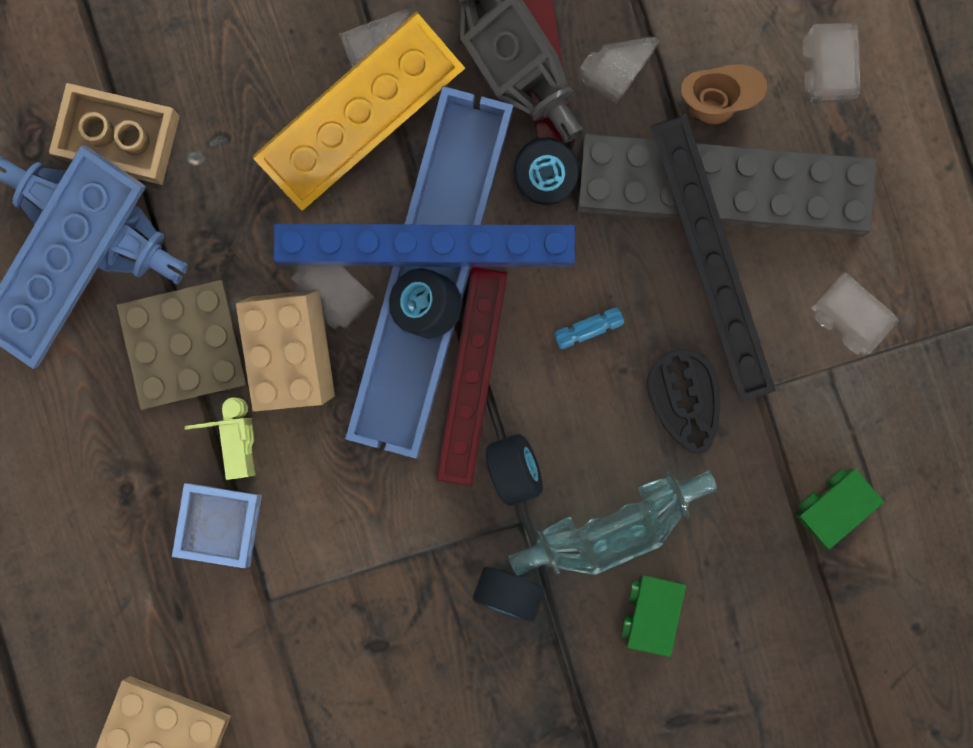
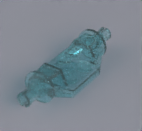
M706 470L704 473L681 483L675 480L669 471L665 473V478L638 487L641 502L627 504L618 512L604 518L592 519L585 526L578 529L575 528L571 517L565 518L544 530L539 527L536 529L540 538L537 540L538 544L513 555L510 554L508 559L517 576L545 564L548 567L552 566L555 575L561 574L559 569L596 575L661 547L680 518L683 517L684 520L690 518L687 508L689 507V502L717 492V484L710 470ZM666 510V512L659 518V520H657V517L660 516ZM579 551V554H560V553H557V552Z

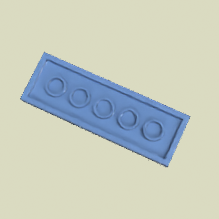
M80 146L0 283V347L32 369L39 367L146 188L144 184L88 146Z

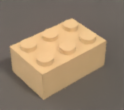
M66 83L49 154L59 161L71 163L80 146H88L133 178L163 185L180 116L171 107Z
M319 289L252 296L236 303L253 412L323 405L335 397Z
M129 676L122 680L96 748H219L231 715Z

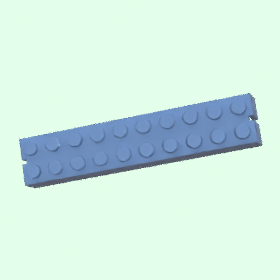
M445 86L442 87L405 224L483 225L513 116L512 104L481 97L480 110L474 109V94ZM393 266L346 434V440L379 449L381 443L384 442L386 443L384 449L386 451L415 459L419 458L455 325L441 337L431 339L403 331L394 323L389 312V297L392 287L400 276L409 270L425 268L447 276L453 281L461 294L462 301L471 267Z

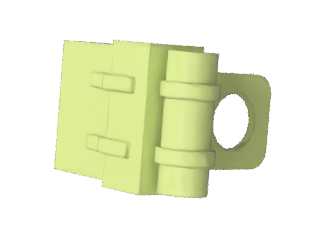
M229 398L223 403L222 413L224 421L184 426L185 430L219 426L226 480L255 476L252 445L255 440L252 418H243L248 412V405L241 398Z

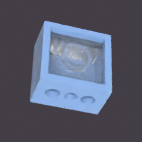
M184 483L172 557L239 568L250 567L262 495Z

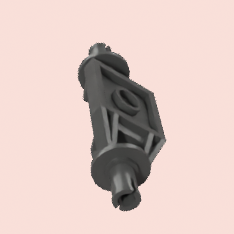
M458 0L461 6L460 39L497 98L529 113L534 121L549 117L564 143L577 138L575 133L578 135L582 134L584 129L579 125L567 106L576 96V91L573 87L568 86L558 54L524 1ZM478 3H481L485 15L478 19L475 6ZM534 91L542 101L537 104L526 93Z

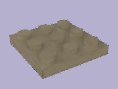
M223 280L117 304L140 410H147L248 386Z

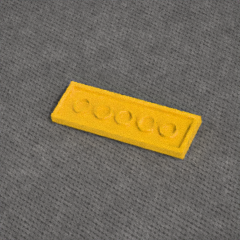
M416 11L253 155V159L298 208L303 211L437 94L443 86H446L461 73L465 67Z

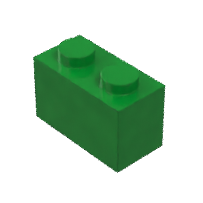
M840 468L826 480L829 486L818 495L814 491L798 504L801 510L795 515L796 518L823 549L830 550L884 503L883 499L856 468L848 469L847 471Z
M640 574L639 581H632L628 602L634 603L631 617L625 616L621 630V638L626 639L625 645L627 648L671 657L686 589L684 583Z

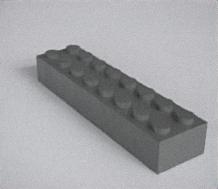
M585 134L582 148L577 212L681 221L656 141ZM696 143L722 225L862 237L871 232L877 159Z

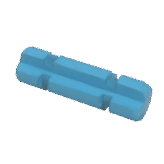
M614 307L604 311L602 316L597 314L572 324V328L564 327L554 333V337L558 347L565 349L573 346L576 341L580 343L603 334L608 328L613 330L622 326L624 319L619 308Z

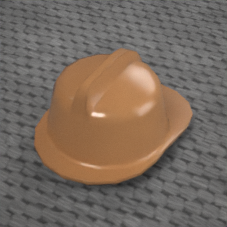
M743 64L693 72L684 78L681 85V96L686 104L689 105L691 118H697L707 124L717 125L729 120L735 112L749 109L760 103L768 90L767 80L760 71Z

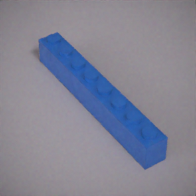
M274 224V262L279 266L573 267L575 263V225Z

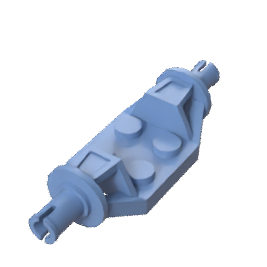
M0 156V167L6 170V173L0 171V181L15 189L13 205L17 208H22L35 225L66 171L45 168L44 164L36 162L25 171L6 160L5 157ZM135 205L98 267L106 272L133 273L138 278L142 277L151 268L172 280L173 283L178 284L183 276L171 270V267L186 273L188 263L182 262L162 250L164 234L157 232L144 211ZM135 229H137L144 236H146L149 239V241H147L144 237L137 233ZM120 254H122V255H124V256H127V257H129V258H132V259H134V260H137V261H136V262H133V261H131V260H128V259H125V258H123V257H120Z

